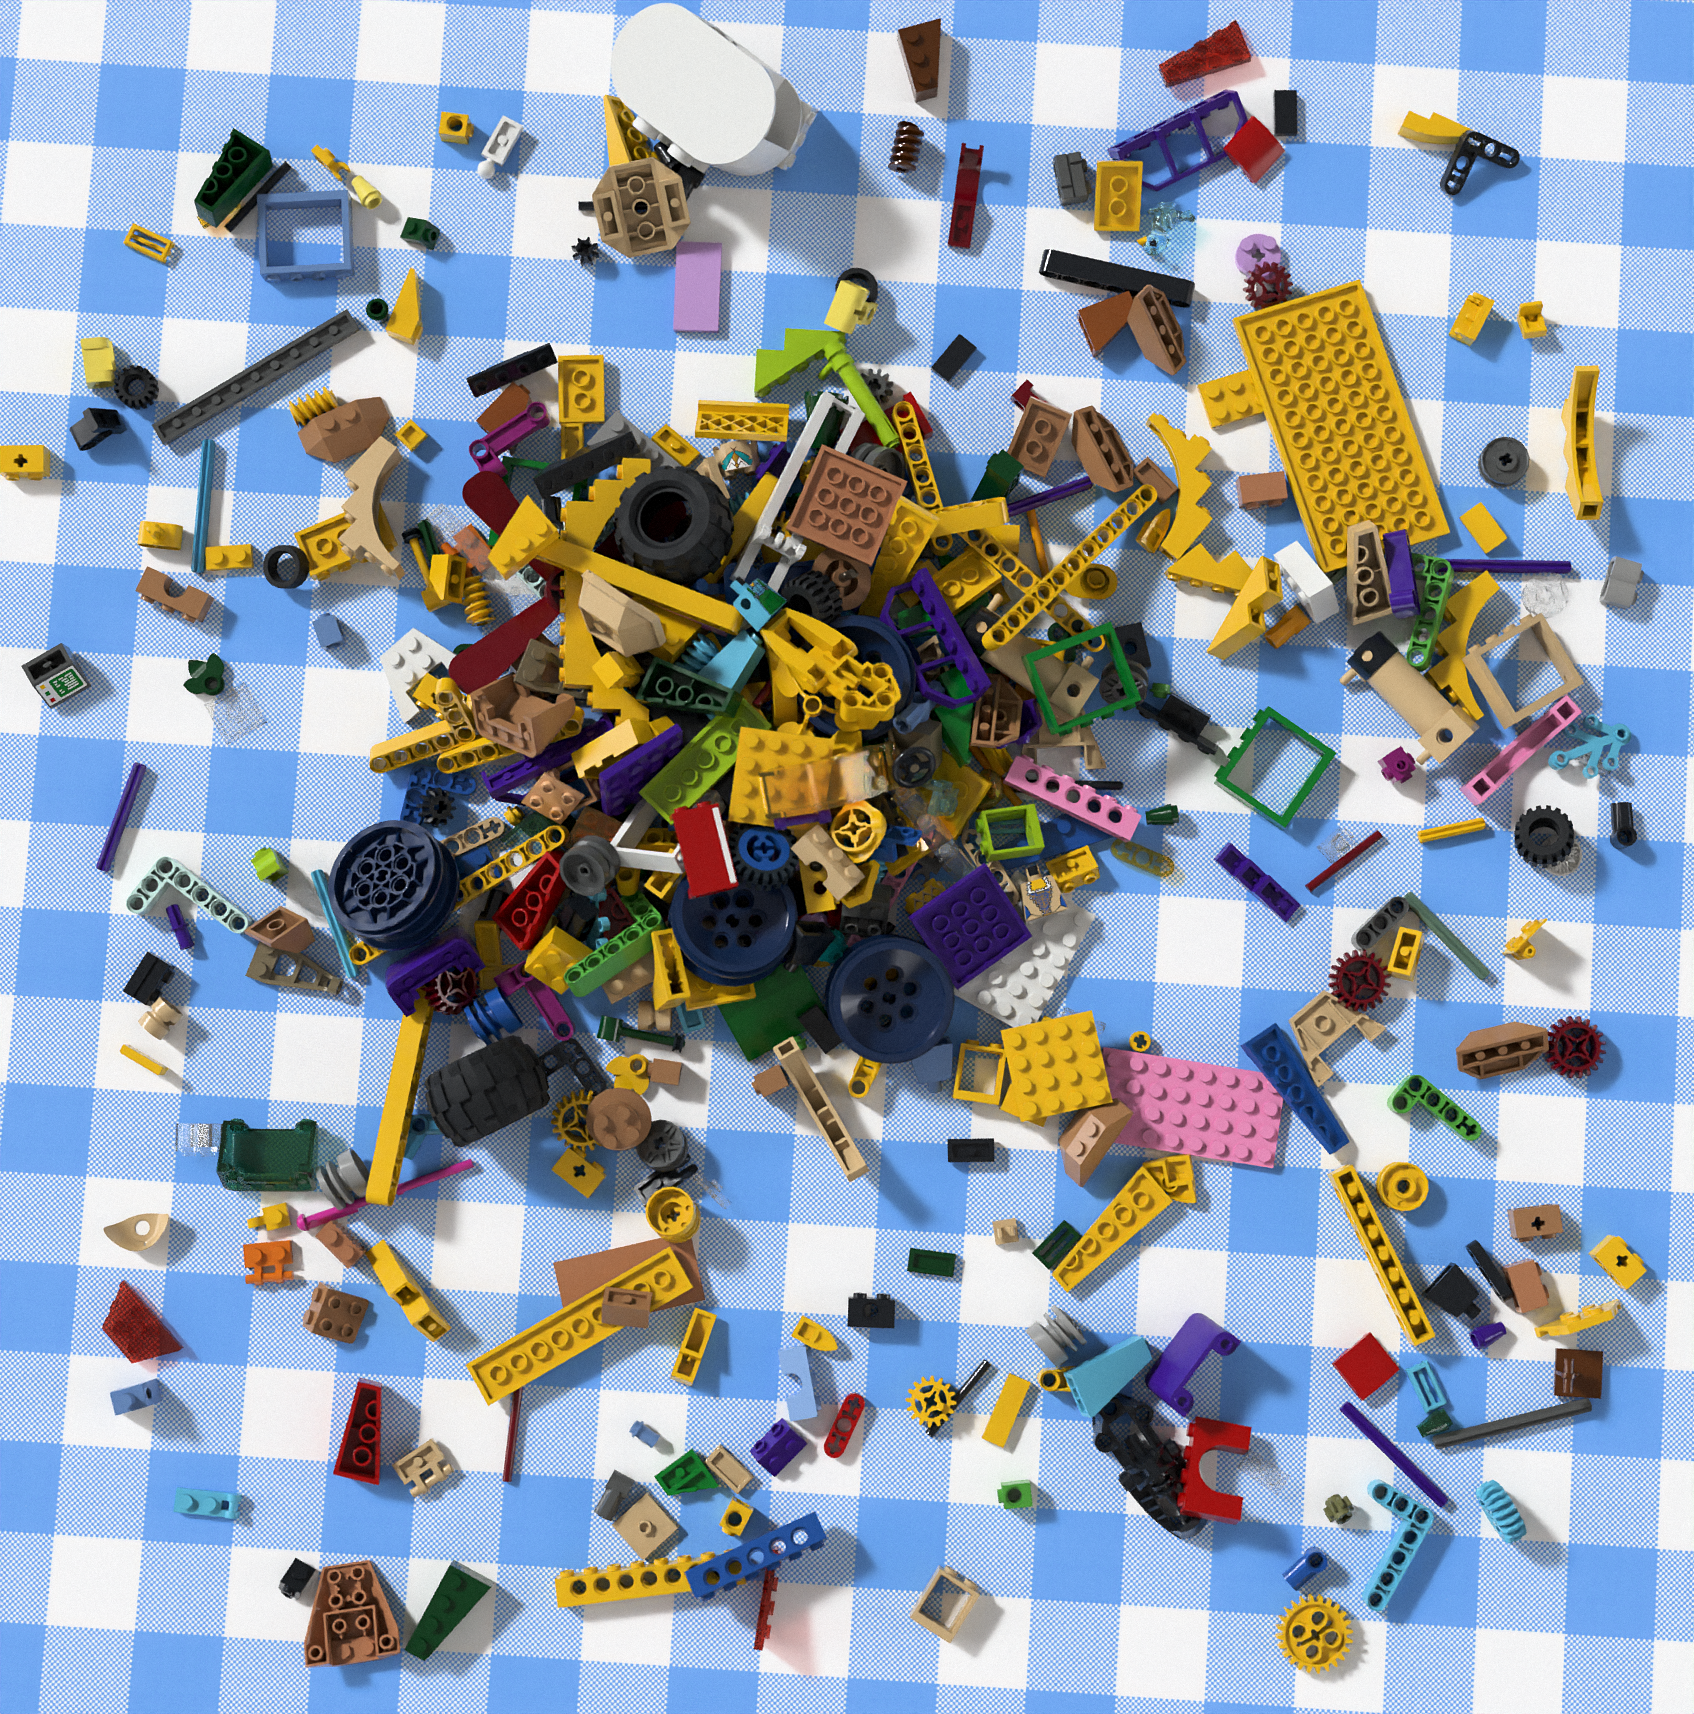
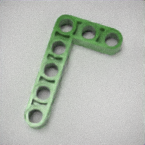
M1412 553L1414 571L1416 565L1420 563L1425 564L1423 570L1415 571L1416 580L1426 581L1420 603L1421 615L1416 617L1406 659L1411 666L1422 672L1429 667L1454 579V570L1446 559ZM1440 568H1448L1445 575H1437ZM1434 590H1442L1440 596L1431 597ZM1429 611L1436 612L1435 617L1432 619H1425V615ZM1423 633L1430 634L1429 639L1426 641H1419V637ZM1424 655L1423 661L1413 663L1415 656Z
M637 890L633 895H622L621 897L622 903L636 923L565 972L564 980L576 997L588 995L653 949L651 933L668 929L659 912L640 890Z

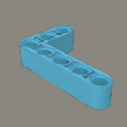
M1375 1479L1368 1484V1495L1374 1501L1404 1519L1362 1593L1363 1602L1376 1612L1384 1610L1434 1521V1515L1429 1508L1380 1479ZM1379 1486H1384V1495L1381 1497H1376V1488ZM1404 1498L1405 1506L1402 1509H1396V1501ZM1421 1510H1425L1426 1516L1424 1520L1417 1521L1416 1514ZM1413 1531V1540L1405 1542V1534ZM1396 1552H1402V1560L1396 1563L1393 1562V1555ZM1387 1572L1391 1573L1390 1581L1382 1583V1575ZM1378 1593L1380 1595L1379 1601L1371 1604V1595Z

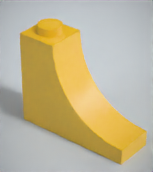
M672 928L654 931L651 933L654 950L655 975L650 989L655 1011L678 1007L691 995L680 947L675 939Z

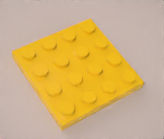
M740 726L728 821L774 827V816L785 815V817L816 813L818 812L817 809H824L826 807L835 739ZM813 822L787 826V829L810 831L817 824L823 829V824Z
M1092 1010L1000 1030L1021 1122L1113 1102Z

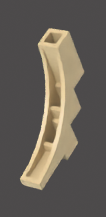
M380 436L344 473L348 481L347 487L354 493L341 506L346 514L344 518L351 526L338 539L343 546L341 550L349 558L354 556L360 562L366 558L373 565L378 563L381 566L380 569L388 577L393 575L400 580L406 573L384 547L380 536L378 514L384 487L390 475L403 458L397 447Z
M793 1036L773 1047L775 1054L806 1105L849 1183L869 1172L868 1166Z

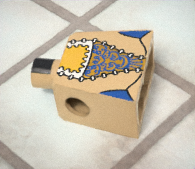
M1038 865L1025 868L1029 882L1019 885L1024 922L1068 909V905L1052 875L1042 877Z

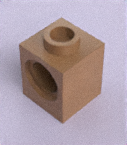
M654 1058L653 1063L649 1062L647 1076H651L650 1081L679 1086L683 1063Z

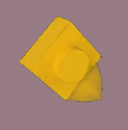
M1170 509L1161 511L1152 521H1146L1135 540L1148 553H1155L1166 535L1170 523Z
M802 1315L791 1334L792 1337L816 1350L834 1351L838 1349L834 1337L828 1330Z

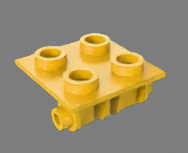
M1547 919L1528 921L1520 929L1522 934L1517 938H1511L1505 944L1507 949L1502 954H1511L1517 960L1534 957L1536 949L1528 939Z

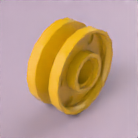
M1392 1162L1384 1166L1376 1179V1192L1380 1201L1387 1207L1399 1211H1411L1419 1207L1426 1200L1429 1191L1425 1173L1418 1166L1408 1162ZM1401 1180H1404L1407 1187L1401 1193L1397 1185Z

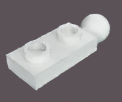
M504 115L502 116L481 153L482 157L487 159L479 163L477 167L478 175L481 178H492L495 174V164L503 166L524 129L523 125Z

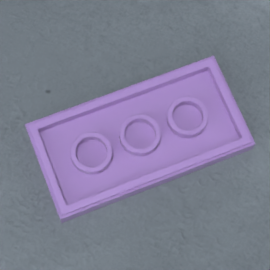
M677 242L674 332L719 333L722 243Z

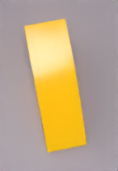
M1409 110L1397 134L1423 143L1439 145L1457 144L1461 135L1465 131L1472 129L1435 112L1427 119Z
M695 1307L670 1379L692 1387L717 1315Z

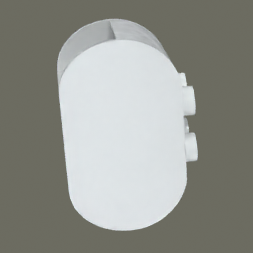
M658 3L646 7L635 14L620 31L611 55L610 67L614 88L621 101L638 114L632 125L655 141L657 138L669 146L667 152L687 167L692 165L702 173H705L711 165L734 175L754 176L775 168L791 152L800 133L802 123V105L798 92L786 78L720 28L680 5Z

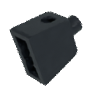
M795 920L792 933L793 942L788 952L784 955L786 958L783 964L784 968L794 973L799 965H814L836 938L824 922Z
M1450 1262L1421 1294L1424 1298L1456 1318L1464 1312L1473 1320L1481 1312V1309L1473 1303L1479 1295L1478 1291L1455 1263Z

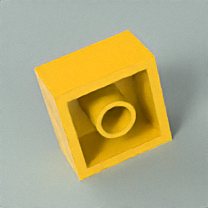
M555 926L528 953L524 970L562 995L569 988L564 980L565 972L590 955L593 950Z

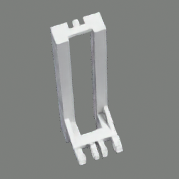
M827 391L820 396L729 579L734 581L740 576L745 580L762 544H765L782 554L767 584L774 591L778 592L789 567L803 557L807 548L801 544L804 538L792 534L791 538L787 536L783 542L785 534L781 532L775 538L770 536L772 532L771 526L829 409L835 405L837 410L845 411V417L849 419L834 449L843 454H846L865 413L839 401Z

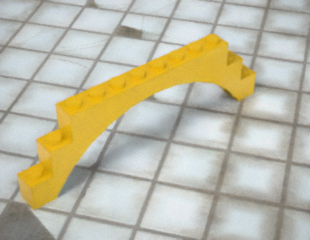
M623 458L621 465H617L616 478L620 480L595 479L593 486H589V500H593V502L566 501L565 508H561V522H565V530H561L560 539L593 551L594 545L603 529L614 516L615 508L620 506L619 498L625 487L630 488L636 482L634 478L641 473H650L651 459ZM564 570V576H560V590H564V599H560V613H564V622H560L559 634L564 636V645L559 646V659H563V668H559V682H563V688L591 689V692L587 691V706H591V712L619 713V715H615V727L629 718L647 720L649 723V709L644 707L623 688L608 689L593 670L592 666L601 659V656L594 644L592 634L587 630L578 606L583 579L582 576Z

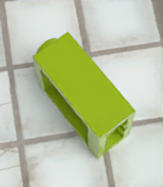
M1035 804L981 811L975 821L976 831L980 833L982 839L980 842L981 853L985 855L987 862L1039 855L1045 847ZM1022 818L1029 846L994 851L988 823Z

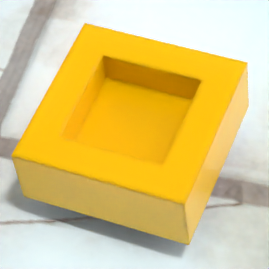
M412 419L395 434L411 452L428 437Z

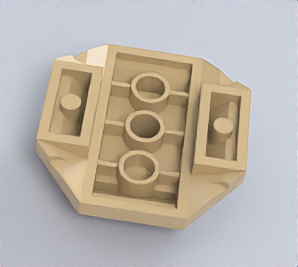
M655 157L609 166L592 193L601 241L628 258L673 249L691 224L681 176ZM643 201L647 204L646 211L637 212L634 208L635 204Z
M587 569L581 575L583 584L578 606L588 632L625 657L636 653H644L662 646L666 638L658 615L633 601Z

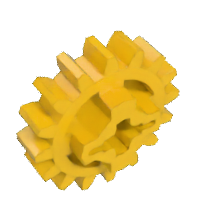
M931 1375L930 1381H927L923 1376L921 1377V1384L916 1381L913 1382L916 1387L915 1390L908 1389L912 1396L905 1399V1401L911 1403L907 1411L913 1410L912 1419L920 1418L919 1425L927 1421L928 1427L932 1426V1422H936L937 1426H940V1419L943 1418L947 1422L949 1418L946 1414H954V1410L950 1406L957 1403V1401L951 1400V1397L955 1395V1391H948L951 1384L948 1383L944 1386L942 1384V1377L937 1382L934 1375ZM934 1385L929 1392L924 1393L920 1391L924 1386ZM941 1389L946 1395L947 1404L941 1401L939 1395ZM936 1391L935 1401L937 1405H932L926 1411L928 1402L925 1400V1397L929 1398ZM915 1399L919 1400L922 1404L923 1409L921 1413L916 1407ZM939 1410L943 1412L939 1416L928 1417L932 1411Z

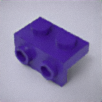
M781 1418L754 1444L750 1452L763 1468L776 1477L808 1443L790 1427L784 1418Z

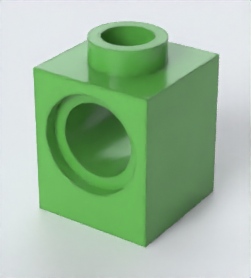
M1029 1479L1000 1482L1001 1489H997L998 1503H1003L1005 1510L1033 1506ZM1018 1489L1021 1492L1020 1497L1017 1500H1010L1008 1498L1010 1490Z

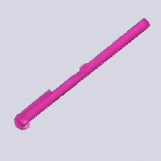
M468 1159L398 1184L396 1194L399 1196L408 1190L474 1167L473 1161ZM366 1196L355 1199L352 1204L346 1203V1208L342 1210L333 1207L307 1217L301 1214L296 1221L297 1227L302 1231H309V1229L329 1221L357 1213L358 1208L370 1203L366 1202Z

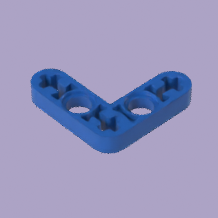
M424 764L416 765L410 773L400 820L406 821L405 818L411 816L412 810L407 809L408 805L417 808V804L412 803L410 800V796L414 791H420L422 795L426 796L427 789L441 788L442 791L447 790L450 793L470 796L476 792V780L468 774L454 772L448 774L450 776V783L447 786H440L438 778L441 774L446 773L441 772L437 767ZM422 769L428 775L427 778H423L421 781V785L425 786L424 790L420 787H413V783L418 785L419 777L416 776V773L421 772ZM455 776H459L457 778L459 782H466V779H469L472 788H467L464 791L462 786L455 785L456 789H452L455 784ZM415 810L413 816L417 819L416 824L421 826L423 817H419V812Z

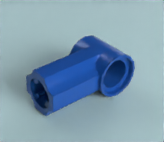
M1310 1547L1282 1576L1297 1591L1314 1575L1326 1569L1328 1564L1327 1558L1319 1547ZM1313 1555L1321 1556V1561L1318 1564L1313 1565L1310 1563V1558Z

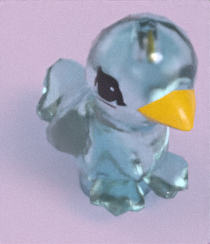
M1174 202L1157 203V208L1152 207L1147 211L1148 215L1153 216L1151 231L1136 241L1143 247L1147 255L1152 257L1158 256L1170 246L1169 242L1171 239L1166 238V234L1172 231L1178 223L1182 221L1194 222L1196 218L1191 210H1175Z

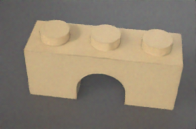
M818 824L791 847L793 852L806 866L812 861H817L825 867L828 877L822 884L838 901L865 877Z

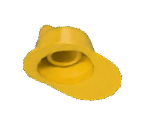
M1090 563L1065 587V590L1070 595L1078 598L1106 599L1111 597L1116 591L1118 585L1117 576L1108 566Z

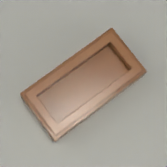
M1148 456L1133 469V476L1142 486L1148 484L1155 488L1157 491L1156 500L1161 506L1179 490Z

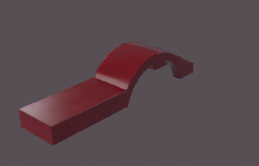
M966 143L961 144L948 238L949 247L970 249L984 145H980L979 149L966 148Z

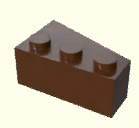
M941 18L898 29L897 41L915 103L937 97Z

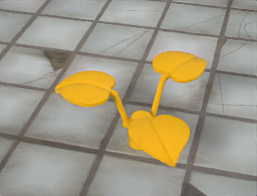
M781 659L779 660L776 669L777 687L788 698L795 697L800 693L805 699L803 710L806 715L801 727L796 722H787L778 728V732L788 733L792 727L796 726L797 734L803 735L806 732L807 736H814L811 731L805 730L809 718L817 717L822 710L835 714V724L842 731L856 732L860 730L859 720L847 722L840 717L841 701L838 698L835 699L836 709L822 705L821 700L817 696H809L804 693L803 690L806 689L801 683L800 675Z

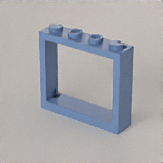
M348 190L257 194L260 275L265 281H274L275 283H279L281 280L301 282L303 279L312 278L315 281H323L328 277L343 280L344 277L355 276L352 197ZM341 207L344 263L269 267L267 210Z

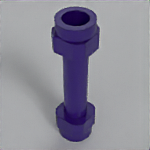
M830 808L817 809L818 812L790 817H785V815L774 816L775 831L785 830L787 826L819 822L820 824L832 822Z

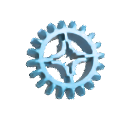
M1492 1479L1481 1484L1476 1489V1498L1486 1517L1503 1541L1508 1544L1517 1542L1526 1535V1526L1516 1506L1497 1481Z

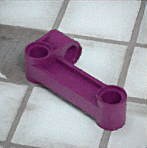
M533 402L526 410L485 437L473 441L469 446V453L478 466V470L480 472L492 471L501 478L507 475L508 471L498 456L537 430L544 429L549 425L551 417L545 405L541 402ZM536 413H543V415L540 418H534V415ZM480 450H486L484 455L476 456Z
M526 960L493 978L505 998L524 986L556 1039L566 1041L575 1034V1023L569 1017L553 989L534 976L527 977L522 973V967L526 964ZM564 1023L570 1027L569 1035H562L559 1032L560 1024Z

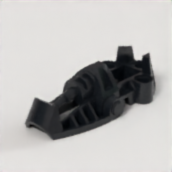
M1118 1392L1109 1401L1115 1403V1410L1112 1413H1105L1102 1408L1092 1417L1094 1432L1092 1442L1094 1446L1103 1453L1112 1451L1125 1470L1118 1475V1481L1125 1491H1129L1143 1510L1159 1525L1179 1539H1188L1197 1535L1206 1526L1207 1519L1180 1514L1178 1515L1180 1522L1175 1525L1157 1500V1498L1165 1497L1170 1505H1174L1180 1513L1181 1507L1177 1506L1178 1494L1175 1489L1178 1483L1182 1489L1184 1483H1180L1182 1469H1186V1461L1181 1454L1182 1450L1170 1438L1163 1443L1149 1424L1153 1420L1154 1412L1147 1403L1137 1401L1130 1396ZM1141 1407H1145L1148 1410V1414L1144 1419L1136 1417V1412ZM1126 1412L1151 1446L1147 1450L1136 1433L1129 1435L1124 1441L1136 1457L1134 1461L1129 1457L1108 1426ZM1102 1435L1110 1437L1109 1444L1106 1446L1098 1445V1439Z

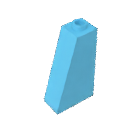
M743 629L697 674L731 688L740 694L766 651L761 645L762 639L755 632L749 633ZM706 714L710 720L716 717L715 715Z
M1134 1335L1063 1373L1082 1416L1094 1417L1152 1360L1150 1354L1151 1347L1145 1338Z

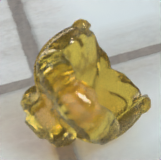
M983 769L979 774L991 782L992 785L975 810L977 813L994 808L1004 798L1002 779L997 772L991 769Z

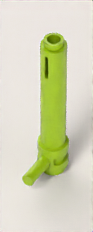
M839 339L829 342L823 348L825 351L824 355L829 363L818 373V378L824 381L833 371L839 374L858 406L865 413V417L883 446L895 449L900 445V437L855 367V361L851 354H847L846 346L844 343H840Z

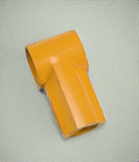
M1295 605L1281 617V620L1264 634V637L1272 647L1277 649L1294 634L1297 635L1311 621Z

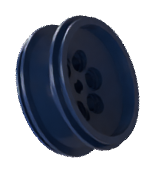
M868 615L838 617L828 626L840 632L856 645L860 654L857 662L864 665L868 661L874 665L873 658L879 655L882 663H886L892 668V675L898 684L901 699L895 705L893 717L887 721H879L874 729H860L862 730V741L881 738L888 735V731L894 727L893 719L911 704L915 692L919 691L916 686L914 661L919 666L922 665V660L910 637L902 638L894 629L881 622L879 617ZM806 640L801 648L808 653L813 646ZM861 684L856 689L864 696L866 694L874 695V693ZM803 690L809 696H817L821 700L822 705L836 709L835 696L827 697L819 691L813 694ZM798 693L797 700L804 712L803 702L805 699ZM822 710L817 717L809 718V721L815 727L831 737L838 730H841L835 724V714Z
M402 820L379 822L356 834L338 854L332 866L328 882L329 901L338 922L367 945L386 951L409 949L435 935L453 912L460 889L458 867L451 851L443 843L435 839L424 827Z
M686 875L675 891L668 915V929L672 928L675 939L680 947L684 966L700 979L726 987L749 985L770 975L785 958L784 955L791 947L795 920H798L797 905L788 884L783 885L781 883L778 889H775L772 885L770 891H765V885H762L761 890L758 891L755 890L756 884L752 883L750 888L745 887L747 881L744 879L741 884L738 882L739 886L735 889L689 899L687 890L690 887ZM742 900L746 902L747 907L739 908L736 902ZM715 901H720V902H722L723 905H724V908H722V909H717V908H715V907L713 906V902H715ZM749 920H757L760 926L757 928L752 927L749 924ZM710 921L714 927L707 929L702 925V922ZM726 921H732V924L736 925V927L732 928ZM745 939L749 942L750 946L742 947L738 941ZM723 940L727 947L719 948L716 946L715 941Z
M880 934L854 943L834 963L827 978L825 1007L833 1029L852 1051L874 1062L896 1064L908 1062L924 1055L941 1040L953 1016L954 988L946 967L931 950L906 936ZM890 968L896 969V976L890 980L886 979V971ZM873 977L875 979L874 986L872 988H865V980ZM909 982L914 983V990L908 994L904 993L905 984ZM886 992H889L891 995L893 994L889 1002L882 999ZM865 1000H870L872 1003L868 1011L861 1010V1004ZM909 1005L911 1007L910 1014L901 1016V1008ZM884 1014H888L890 1016L889 1022L886 1025H880L879 1018Z

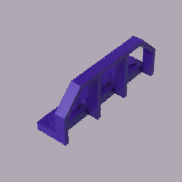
M1225 89L1107 150L1111 158H1115L1118 161H1126L1125 159L1132 155V151L1146 149L1151 146L1152 141L1157 139L1172 177L1156 185L1142 181V187L1158 192L1227 157L1224 150L1214 155L1201 120L1209 117L1211 111L1215 109L1223 110L1231 105L1230 102L1233 101L1240 119L1234 136L1248 121L1238 92ZM1193 121L1207 159L1178 173L1165 139L1171 136L1170 132L1176 129L1183 130L1191 126L1190 122Z
M927 568L918 570L910 582L891 587L879 617L880 621L894 629L902 638L935 628L943 639L946 649L951 654L950 656L919 666L914 661L916 686L921 695L951 710L979 701L991 686V682ZM914 590L919 596L924 610L929 614L931 621L898 631L888 614L893 597ZM955 663L957 669L962 673L967 687L973 694L957 700L929 688L922 673Z
M601 712L604 717L603 719L581 729V732L575 736L562 739L546 747L542 753L533 758L524 755V759L489 777L485 771L481 772L492 799L498 802L526 806L521 801L527 793L520 795L508 793V791L572 759L571 753L613 729L614 726L608 714ZM576 768L560 776L561 782L566 785L579 779Z

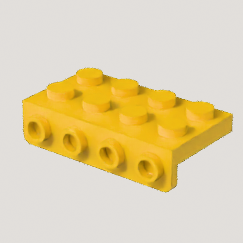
M380 502L378 514L380 536L385 549L390 553L394 550V547L398 546V543ZM345 512L293 533L299 548L307 556L309 574L314 581L326 580L331 577V573L336 571L345 572L352 568L351 565L360 562L354 556L349 558L341 550L343 546L338 538L351 526L344 518ZM364 558L360 563H366L369 561L366 558Z

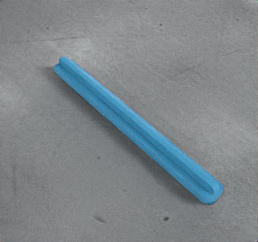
M203 439L201 448L191 571L199 574L205 572V547H207L216 445L215 441L211 439Z

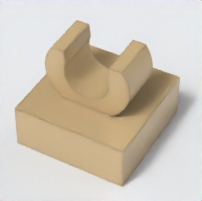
M1015 1218L992 1221L996 1245L1019 1241Z

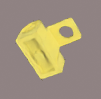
M841 280L824 324L844 333L853 334L856 324L870 325L878 304L866 302L869 290L851 281Z
M106 337L80 339L88 389L114 386V372L117 369L112 341Z

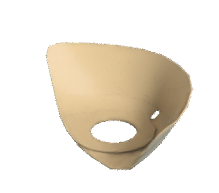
M157 1213L140 1214L106 1226L103 1230L105 1235L119 1247L128 1251H142L153 1246L159 1240L167 1226L169 1215ZM144 1220L149 1224L150 1229L147 1234L139 1235L136 1233L135 1225L138 1221Z

